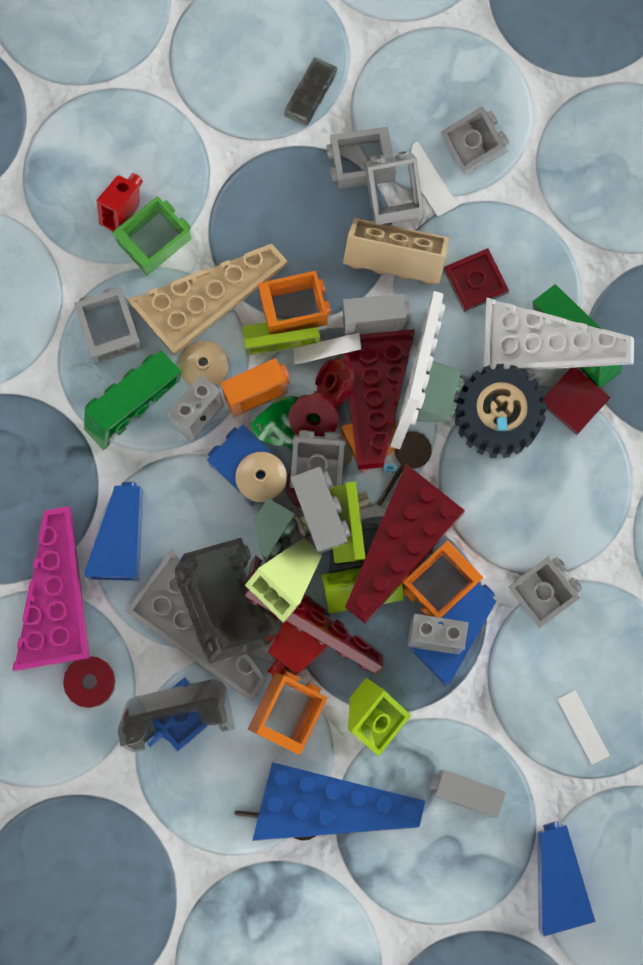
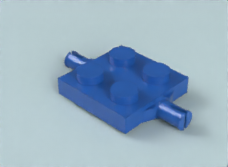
M184 677L145 710V713L153 721L155 730L143 740L151 748L158 740L164 738L179 752L219 718L210 708L207 700L219 690L218 687L211 681L209 685L200 691L194 688Z

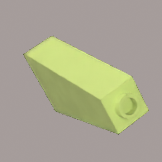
M303 538L259 567L245 586L284 622L300 604L322 554H319Z

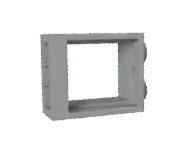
M388 127L330 135V144L326 145L328 159H333L334 167H330L332 182H337L338 190L368 185L365 170L343 174L339 147L378 142L380 155L385 156V158L393 157ZM395 166L373 170L375 184L395 181Z
M409 151L397 152L394 154L395 157L389 158L374 156L370 158V161L364 162L372 218L376 225L424 217L417 158L413 153L409 154ZM408 164L413 202L379 208L373 170Z
M109 288L103 291V294L94 297L92 295L84 296L74 303L91 357L95 364L142 349L122 288ZM120 301L130 335L95 346L84 312Z
M403 293L343 299L342 317L345 336L355 333L368 334L404 330L405 324H409L410 305L409 301L404 302Z
M200 375L167 413L173 428L193 443L225 406L221 390ZM202 416H205L206 420L201 421L200 418Z
M414 614L410 623L407 646L459 655L465 650L469 622Z
M440 770L439 774L434 773L429 789L433 790L432 796L494 818H498L506 793L505 791L446 770Z

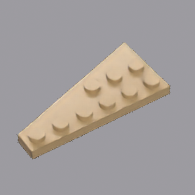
M273 244L248 252L235 260L220 263L221 265L214 268H206L177 279L159 289H151L148 293L138 297H130L127 301L175 356L258 289V283L268 281L288 265V261Z

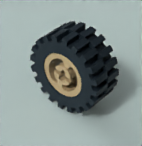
M497 364L495 369H491L490 365L485 366L481 373L477 370L472 374L470 380H466L459 393L455 409V425L460 427L458 432L460 437L467 438L466 445L470 448L473 445L478 448L477 453L481 455L484 452H489L490 458H496L498 454H502L503 458H507L513 452L516 455L521 453L525 447L528 448L532 444L545 422L546 416H544V413L547 410V403L542 401L545 397L544 391L537 390L539 382L535 378L532 381L527 379L530 373L523 370L522 374L517 373L518 366L510 365L509 370L504 369V364ZM501 394V396L496 397L495 402H491L488 414H486L483 409V402L492 395ZM514 406H516L518 418L513 423L507 425V431H497V424H495L497 423V418L507 417L509 419ZM497 407H498V408L504 407V408H505V411H504V412L501 411V412L498 413V412L496 411V409H497Z

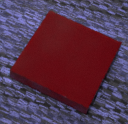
M489 248L449 264L443 269L464 312L485 304L487 298L494 300L509 293V289Z
M574 367L570 368L542 401L547 403V410L578 435L611 397Z

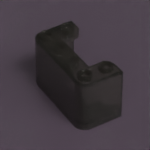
M242 538L185 553L175 567V579L203 653L210 664L267 646L279 634L277 618L269 612L263 614L262 606L252 604L245 596V585L248 577L244 569L248 565L251 554L248 546L244 545Z

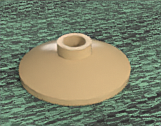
M199 341L191 344L184 350L179 361V369L183 379L190 386L200 375L217 386L225 379L228 373L229 361L225 351L219 345L210 341ZM206 359L208 363L206 366H200L199 361Z
M267 452L252 453L246 456L237 467V487L242 495L251 501L265 502L267 498L273 500L281 494L286 485V469L281 460L273 454ZM257 472H265V478L258 479L256 477Z

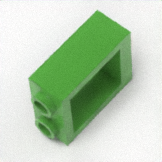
M158 196L112 232L118 245L146 276L191 240L190 225L184 218L178 219L174 214L175 209L167 200L163 202ZM160 213L179 235L149 259L130 237Z

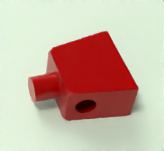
M131 173L128 179L120 175L116 176L96 201L100 225L114 232L133 216L140 204L139 188L143 180L139 175Z
M284 621L268 651L276 660L267 672L273 677L275 672L284 675L285 671L290 670L298 676L327 649L328 645H321L310 634L300 632L290 622Z

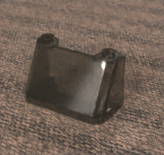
M210 679L130 698L125 703L118 726L120 747L132 753L145 750L146 739L150 735L156 734L155 720L198 711L200 720L206 725H219L222 732L234 730L235 725L226 686L220 680Z

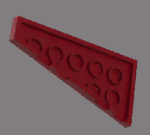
M415 329L360 334L361 350L343 353V360L349 362L354 369V382L348 399L358 470L384 468Z
M407 464L404 467L345 606L348 611L364 624L371 619L465 512L462 507Z
M256 555L250 562L247 582L257 569L262 566L260 564L263 560ZM246 587L245 596L252 604L256 606H263L264 608L268 609L274 617L278 618L252 591H250ZM304 593L300 604L286 621L290 622L296 630L313 636L321 645H328L335 649L341 657L350 658L357 662L363 670L372 671L378 675L383 668V654L360 636L353 635L352 637L349 635L341 621L338 619L335 622L324 615L326 610Z

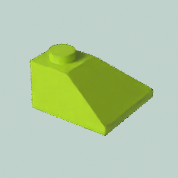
M365 678L349 700L348 730L377 756H380L411 715L385 690L368 678Z

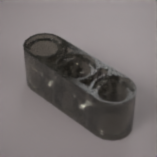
M314 57L289 100L284 116L305 127L308 126L336 76L337 67Z

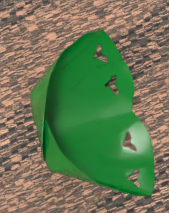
M281 396L262 411L251 423V428L256 437L274 446H287L293 451L295 433L289 424V412L293 402L299 397ZM316 413L307 415L309 420L313 422L321 420L320 416ZM256 424H261V431ZM274 432L276 436L279 437V439L275 438L274 436L269 437V435L273 434Z

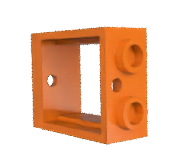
M316 270L258 283L259 295L269 335L328 325V315H331L330 304L328 300L324 301L322 294L326 293L323 279H318ZM312 288L318 313L277 321L272 297Z
M274 358L220 382L225 401L234 418L288 394L287 385L290 382L285 365H279L277 359Z
M447 540L402 583V586L405 588L402 592L411 602L416 600L422 606L420 611L423 615L442 618L484 577ZM444 556L469 583L438 612L412 584L439 558Z
M285 671L284 675L275 672L247 730L301 755L327 697L319 694L321 688L307 682L306 686L298 683L300 678L287 671ZM284 684L310 697L290 738L264 726Z

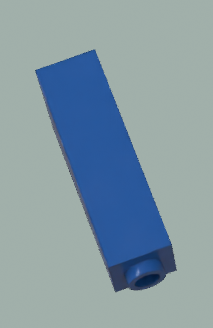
M122 482V486H114L85 569L84 576L88 580L139 581L143 490L135 482Z
M478 582L442 617L469 622L465 650L457 655L414 647L410 648L445 686L454 678L497 602L493 598L495 596L494 592L485 584L481 586Z
M558 821L544 824V830L537 832L538 929L544 937L596 922L567 825H559Z

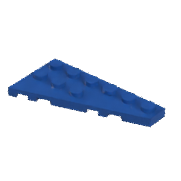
M272 762L252 841L419 828L425 801Z

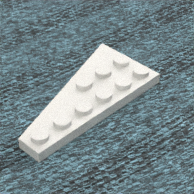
M434 291L426 312L421 331L422 335L415 353V361L410 371L402 401L403 405L396 423L397 429L390 445L397 449L401 448L409 425H415L419 410H416V408L421 409L426 394L422 392V389H426L430 377L426 371H430L434 357L430 356V353L433 354L438 339H435L434 336H438L442 323L438 319L442 318L445 310V305L441 304L443 293Z
M490 298L486 299L484 367L490 365L491 369H495L497 364H504V369L509 370L510 365L518 366L516 371L634 364V338L631 336L591 327L579 322L576 323L535 310L520 308L512 304H505Z

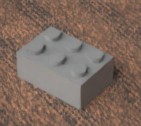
M317 467L290 477L317 552L320 554L348 544L347 537H350L351 534L346 520L340 522L338 513L342 512L337 496L331 497L329 492L333 485L328 471L322 473L321 467Z

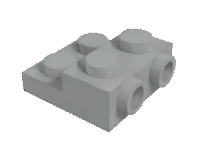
M483 106L441 131L464 175L483 163L489 164L509 152L506 147L509 144L503 131L498 132L495 127L498 124V120L492 110L487 112Z
M300 430L299 435L294 434L291 477L321 467L322 473L328 471L333 486L342 485L345 438H340V433L325 432L324 437L314 436L315 432L309 430ZM292 481L290 482V488H294Z
M552 555L548 556L508 586L539 628L583 596L580 593L583 590L581 584L575 577L570 579L564 572L567 567L558 556L556 558H553Z

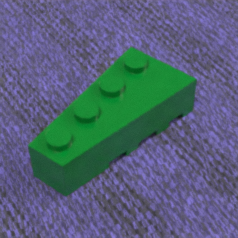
M556 284L532 301L533 310L602 329ZM622 365L579 368L601 389L621 373Z
M162 350L155 355L150 354L144 359L139 368L129 370L121 382L111 384L99 399L93 398L87 403L84 413V430L103 450L110 445L108 442L110 437L115 433L120 436L127 430L126 427L130 423L131 418L139 419L149 408L150 401L156 403L180 381L181 370Z

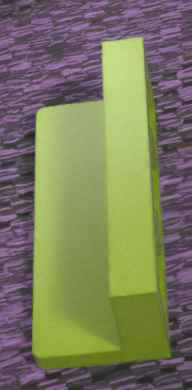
M266 322L242 327L247 356L320 342L318 327L269 335Z
M356 481L346 482V485L333 486V488L329 489L331 497L337 496L342 512L338 513L340 522L346 520L351 534L350 537H347L348 544L333 549L334 562L345 563L365 560Z
M362 567L322 574L327 607L330 614L348 611L345 606ZM402 584L384 604L404 600Z

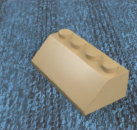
M354 218L347 238L343 264L349 265L354 269H370L378 274H394L401 279L413 278L421 280L425 284H440L449 237L387 224L376 225L373 221Z

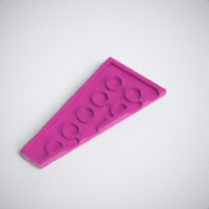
M69 506L46 510L43 513L38 538L39 547L37 557L34 558V572L32 581L29 583L22 618L23 627L21 637L18 638V652L12 671L16 672L90 658L72 509Z

